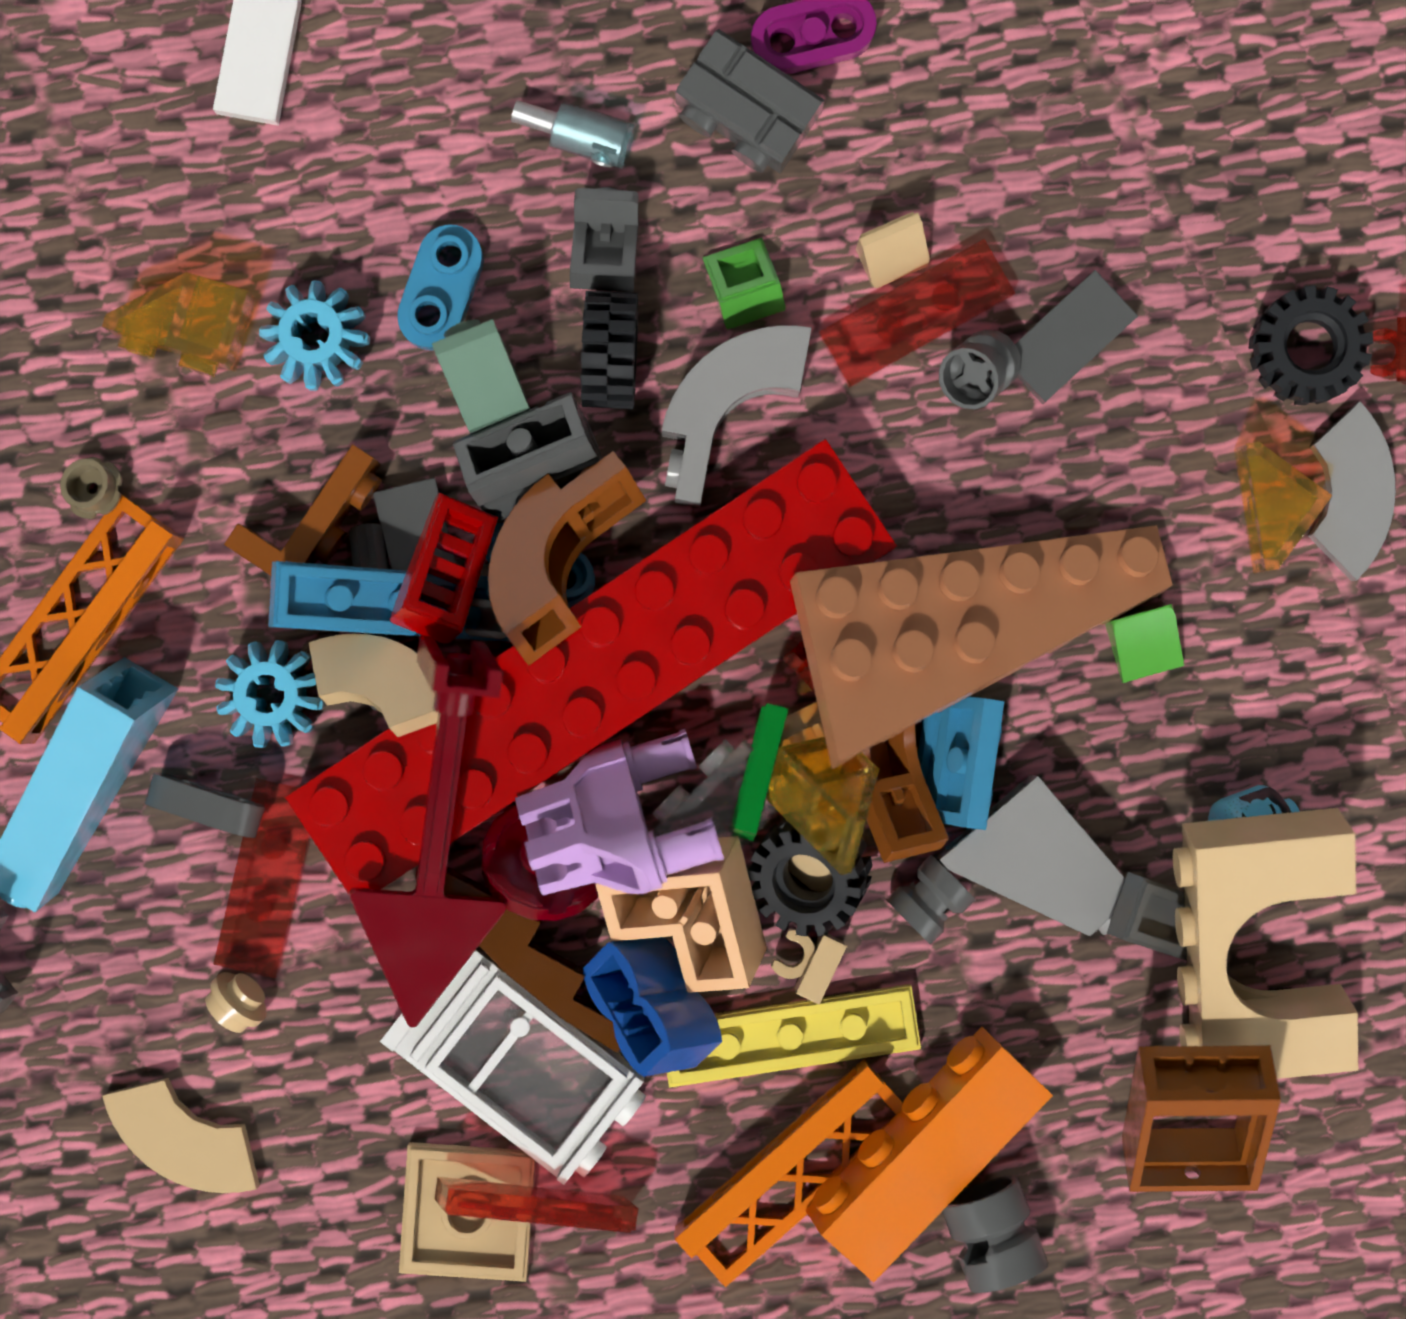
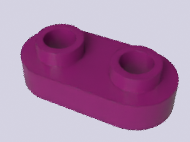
M800 0L775 6L764 11L755 21L751 32V51L787 75L850 60L863 54L871 45L876 30V14L868 0ZM838 19H848L854 24L855 33L848 38H840L833 33L831 26ZM780 33L787 34L793 39L794 47L786 53L776 52L770 44L772 37Z

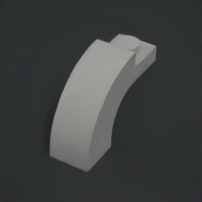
M773 326L743 333L713 349L689 371L672 397L662 426V437L686 441L684 451L678 449L671 450L665 486L677 488L675 503L701 507L713 440L720 424L734 408L747 400L764 395H785L798 398L812 327Z

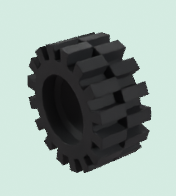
M1316 285L1304 286L1298 291L1292 290L1281 296L1257 318L1253 328H1256L1255 333L1249 338L1248 349H1253L1254 357L1250 359L1252 370L1258 368L1262 376L1258 380L1265 389L1270 386L1276 391L1274 397L1282 401L1287 399L1294 400V405L1305 406L1309 403H1316L1317 405L1345 393L1349 387L1357 384L1363 377L1361 371L1370 364L1372 354L1367 353V346L1374 343L1373 332L1365 333L1363 324L1369 320L1364 311L1358 315L1352 307L1357 302L1349 295L1341 299L1336 296L1338 289L1327 286L1323 290H1316ZM1305 322L1315 323L1322 326L1329 333L1333 342V353L1330 361L1322 369L1306 370L1297 366L1291 360L1287 351V339L1289 333L1297 324Z
M585 292L581 352L582 407L634 409L637 369L638 293Z
M803 810L797 820L793 813L784 816L778 825L775 823L754 852L751 858L753 863L748 869L749 880L755 881L752 885L754 900L765 898L759 911L765 918L774 911L778 913L781 917L775 926L784 931L790 922L797 923L796 935L807 937L813 925L815 926L817 937L827 935L833 925L837 930L843 927L849 917H852L872 878V876L868 875L873 866L871 856L861 857L867 847L864 839L861 836L851 843L848 838L854 827L845 821L839 830L833 828L831 825L835 815L824 812L818 822H814V810ZM796 855H806L819 860L830 871L833 878L832 886L825 891L817 892L800 885L788 871L789 859Z

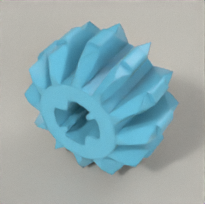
M314 280L311 282L308 299L304 300L303 295L294 285L285 289L286 296L292 305L285 310L278 303L270 302L266 308L274 318L279 320V325H265L259 329V335L264 340L279 342L264 353L266 362L270 365L285 362L280 377L288 384H292L304 372L305 387L310 391H317L319 389L321 371H325L327 378L334 386L342 385L344 378L337 367L338 364L344 361L348 366L359 370L363 365L362 360L356 354L349 351V347H364L370 344V336L366 332L351 330L366 318L364 311L360 307H351L344 310L348 303L349 294L342 288H337L326 299L325 286L321 281ZM318 321L319 325L329 333V336L325 343L320 339L317 340L320 348L311 350V347L300 337L304 328L312 332L309 324Z
M276 640L274 642L269 659L265 648L260 642L249 643L248 655L251 665L243 658L231 655L226 660V663L238 675V678L236 680L229 678H218L216 680L215 687L217 689L233 691V700L217 705L218 714L231 715L236 712L240 713V716L230 729V733L235 737H241L246 734L254 725L252 740L255 747L264 748L267 746L271 738L272 729L280 746L292 745L293 733L289 722L298 730L310 733L315 725L309 717L302 713L303 708L311 710H323L325 708V702L320 697H307L306 688L317 686L314 673L303 677L299 674L309 664L311 656L307 652L300 651L286 664L289 649L288 643L285 641ZM269 676L275 677V688L284 691L282 703H271L272 712L265 710L266 700L257 697L258 686L270 684Z

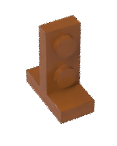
M352 444L283 549H280L249 527L239 523L224 545L270 576L272 562L274 561L315 564L317 560H320L324 564L328 563L346 536V532L339 527L354 506L362 511L373 498V493L378 490L382 479L376 476L375 473L381 463Z

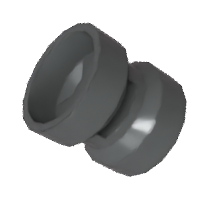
M985 329L976 332L943 359L939 368V383L942 391L952 403L961 408L975 410L984 407L1016 380L1021 369V356L1017 346L1007 335L997 330Z
M932 855L917 867V877L920 879L917 884L912 881L908 886H898L886 898L897 912L930 945L944 932V922L948 919L946 913L949 910L952 913H963L976 900Z

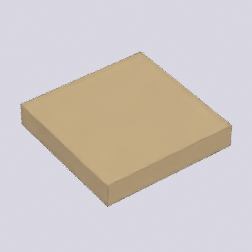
M409 1142L407 1146L399 1273L526 1282L528 1277L535 1160L524 1151L518 1149Z

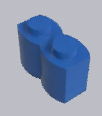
M664 937L608 942L583 968L586 987L594 1004L606 1018L613 1022L615 1037L623 1056L630 1066L643 1077L695 1068L722 1043L721 1031L715 1014L698 992L687 993L676 948Z

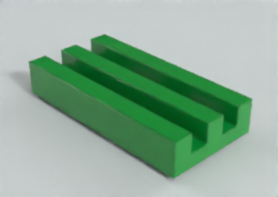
M766 703L761 708L729 832H732L731 836H738L740 839L753 842L757 834L788 708Z

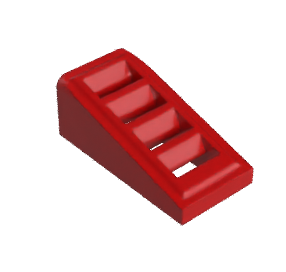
M439 493L434 499L409 564L390 621L423 636H431L434 640L441 643H450L462 633L498 517ZM447 523L474 534L472 543L442 532L443 524ZM435 548L465 559L464 565L460 566L433 555ZM427 573L456 584L454 591L426 581ZM419 599H422V600H424V601H427V602H429V603H432V604H434V605H437V606H439V607H442V608L446 609V611H444V610H442V609H439V608H437V607H434V606H432V605H429V604H427V603H424V602H422V601H419Z

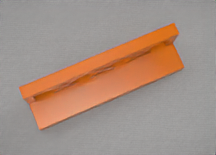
M121 494L117 507L101 518L0 657V684L7 674L30 671L32 684L13 710H10L0 702V721L3 723L0 730L19 744L36 743L184 540V538L123 494ZM126 513L144 526L145 529L125 557L114 559L110 533ZM102 545L104 560L89 563ZM105 569L107 581L87 609L76 610L73 590L74 582L82 572ZM64 597L66 612L52 614ZM68 620L70 632L49 660L39 661L36 634L44 623ZM27 648L29 663L15 665Z
M863 1059L675 1227L674 1240L691 1259L697 1255L726 1288L807 1215L805 1210L812 1204L814 1194L821 1184L832 1176H838L857 1157L858 1149L849 1156L850 1140L864 1141L873 1132L851 1131L852 1115L876 1093L896 1115L902 1110L903 1102L869 1063ZM843 1124V1130H836ZM826 1138L843 1139L841 1164L832 1173H803L804 1158ZM796 1166V1172H789ZM778 1181L795 1182L794 1206L782 1217L756 1215V1201ZM803 1182L819 1183L802 1198ZM749 1208L748 1215L742 1214L745 1210ZM730 1224H748L747 1249L726 1266L707 1244ZM755 1225L771 1226L754 1241Z

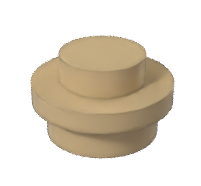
M222 972L211 982V992L206 996L205 1003L213 1018L226 1029L241 1033L247 1027L258 1026L267 1016L264 1004L265 994L258 983L251 977L242 973L235 975L229 972Z

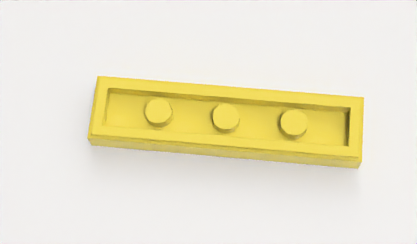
M907 984L823 997L820 1005L810 1000H802L717 1013L715 1017L720 1027L722 1043L697 1067L667 1072L670 1088L919 1050L921 1045L912 986Z

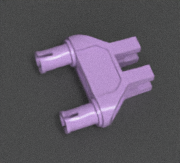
M685 729L635 746H630L629 741L622 742L621 739L602 744L590 751L563 781L515 798L518 814L522 825L526 827L529 840L525 842L528 860L532 871L535 870L538 886L542 895L590 883H597L626 893L644 894L663 888L662 884L668 882L667 875L715 860H724L712 818L655 837L653 831L648 832L638 795V791L643 790L642 783L688 769H697Z

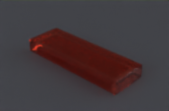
M982 239L822 329L818 335L850 389L1010 299L1016 293L986 240Z
M256 778L251 801L264 805L265 810L256 838L244 836L242 838L213 965L271 978L278 977L310 837L285 799L286 796L300 787Z
M437 1177L434 1200L447 1215L626 1233L636 1230L639 1210L637 1206L623 1196Z

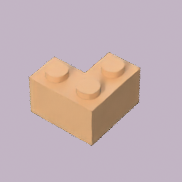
M738 836L718 838L724 860H715L667 875L668 882L662 884L663 888L651 892L631 894L596 883L611 941L672 936L687 993L749 988L767 950Z

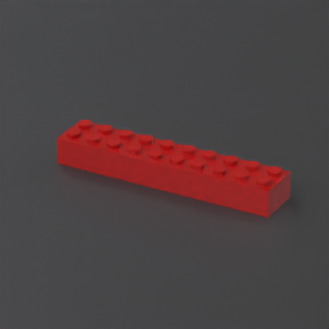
M826 439L572 606L570 611L581 627L532 664L528 665L515 646H512L495 658L503 670L500 698L475 695L473 714L466 717L450 844L515 802L516 797L527 794L795 616L797 610L790 581L796 573L874 563L897 547ZM437 723L397 737L389 728L285 797L348 894L352 888L384 889L419 865Z

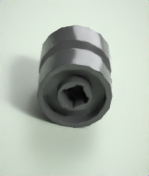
M1003 1176L964 1188L942 1211L951 1238L964 1243V1248L960 1251L958 1258L969 1290L973 1293H987L1015 1286L1039 1275L1048 1267V1260L1037 1229L1025 1226L1024 1223L1030 1215V1208L1019 1177Z

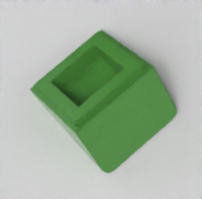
M762 237L702 257L727 329L773 315L786 309L781 284Z
M1172 604L1118 618L1105 624L1122 683L1184 666L1177 620Z

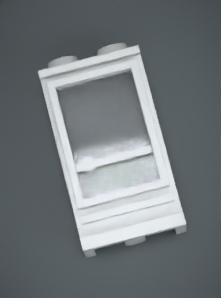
M478 946L418 1026L414 1028L409 1027L403 1014H401L380 1041L551 1172L563 1185L575 1171L583 1177L590 1172L607 1148L599 1140L614 1120L624 1126L646 1098V1095L639 1090V1087L644 1082V1077L637 1073L623 1056L558 1017L511 979L480 946Z

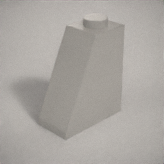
M1029 775L989 809L986 830L967 828L934 856L949 871L1088 936H1091L1097 930L1102 935L1107 934L1125 882L1124 876L1043 781L1035 775Z

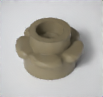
M89 457L77 460L66 468L61 478L60 489L64 500L71 505V511L75 515L84 519H93L97 514H109L117 507L121 499L118 488L122 485L123 481L119 469L111 462L104 464L97 457ZM93 483H97V492L90 494V486Z

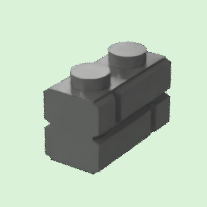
M720 29L714 32L699 54L698 59L693 63L675 91L676 104L683 108L679 114L683 122L706 137H711L713 132L717 131L736 144L732 149V153L740 161L760 173H763L767 166L779 174L783 171L821 115L825 101Z
M571 392L546 402L545 406L540 408L536 406L453 441V447L470 495L482 511L497 516V522L506 519L523 495L545 475L549 474L558 487L562 489L577 478L585 468L596 464L602 459L592 428Z

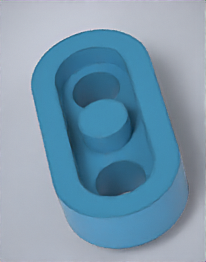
M439 226L425 236L400 301L397 313L400 330L411 344L420 349L434 350L431 343L444 339V333L449 328L464 322L484 263L483 252L476 237L469 230L461 226ZM447 246H456L462 252L460 261L451 267L440 264L439 254L442 249ZM433 305L440 309L439 321L430 327L422 326L418 322L419 311L425 306Z

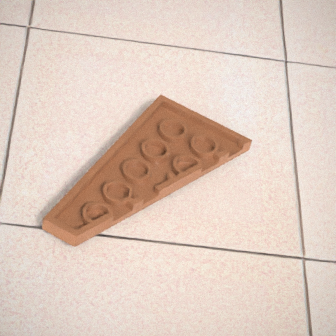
M1157 525L796 573L791 579L790 584L832 769L877 743L894 737L936 712L939 713L1016 672L1035 659L1065 646L1073 639L1097 626L1104 625L1164 593L1173 584Z

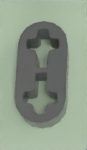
M159 772L153 773L144 802L150 807L188 820L250 838H256L265 810L264 805Z

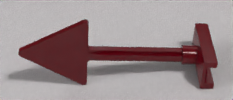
M420 635L417 663L431 690L435 692L433 710L438 712L415 889L408 892L352 888L349 891L350 901L407 1025L412 1028L418 1026L506 911V905L500 898L448 895L443 893L466 717L473 714L475 695L500 698L503 670L485 642L471 641L470 655L448 653L447 657H444L433 637Z

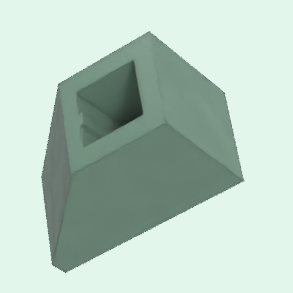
M493 319L482 324L479 320L461 322L449 328L444 333V339L431 343L470 434L531 409L510 355Z

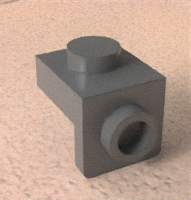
M611 187L597 189L577 188L575 190L574 231L570 263L571 289L634 292L639 225V194L637 192L618 190Z

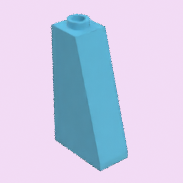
M125 657L77 687L0 838L1 899L13 906L28 908L36 912L59 893L178 691L177 687Z

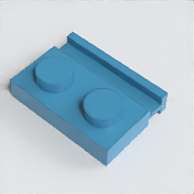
M967 697L943 711L936 712L922 720L917 752L919 763L943 824L986 830L989 807L993 797L992 786L998 744L1002 734L1001 723L1004 701Z

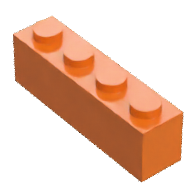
M982 1026L973 1036L960 1040L948 1054L947 1063L928 1083L916 1086L907 1095L902 1104V1110L884 1129L874 1131L862 1142L858 1149L857 1157L838 1176H832L821 1184L814 1194L812 1204L805 1210L821 1236L873 1283L1053 1096Z

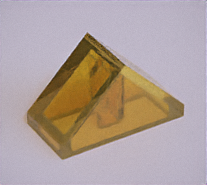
M1246 443L1234 449L1252 569L1253 574L1281 567L1332 495L1262 443Z

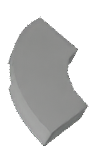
M1361 401L1355 403L1310 446V449L1323 467L1327 495L1322 516L1308 537L1351 582L1357 581L1378 555L1391 525L1396 494L1395 472L1388 444L1375 419Z

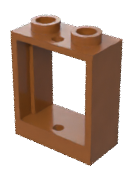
M1270 1045L1138 1046L1122 1133L1129 1192L1258 1191L1281 1102ZM1154 1116H1237L1235 1128L1151 1129ZM1187 1171H1194L1199 1177L1197 1179H1190L1185 1173Z

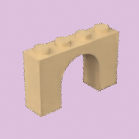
M1338 808L1183 823V847L1173 849V869L1176 884L1179 888L1184 887L1185 907L1176 908L1175 926L1179 945L1187 947V966L1178 967L1177 970L1181 1003L1183 1006L1189 1005V1024H1181L1179 1029L1180 1046L1270 1045L1277 1079L1358 1071V1012L1341 984L1284 990H1258L1235 981L1227 974L1226 970L1227 954L1235 934L1250 917L1262 909L1286 901L1356 894L1355 832Z

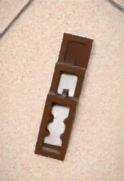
M448 866L446 867L444 894L494 898L490 894L489 889ZM506 909L505 913L479 945L481 949L511 979L558 1017L618 1053L620 1048L615 1037L613 1022L606 1018L593 1002L576 993L585 977L583 968L532 941L543 920H530Z

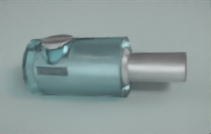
M517 100L511 122L551 134V148L590 159L593 163L602 167H615L622 170L626 165L636 132V123L566 101L561 103L558 112H554Z

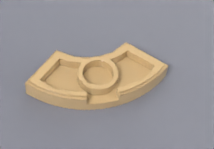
M370 634L335 635L308 643L318 696L327 705L350 701L372 705L383 714L388 727L397 737L437 723L438 712L433 710L435 692L431 690L417 663V653L394 640Z
M169 1077L107 1092L102 1095L107 1113L123 1142L135 1156L159 1175L177 1184L205 1192L238 1193L256 1190L260 1186L245 1124L219 1125L197 1117L178 1099Z

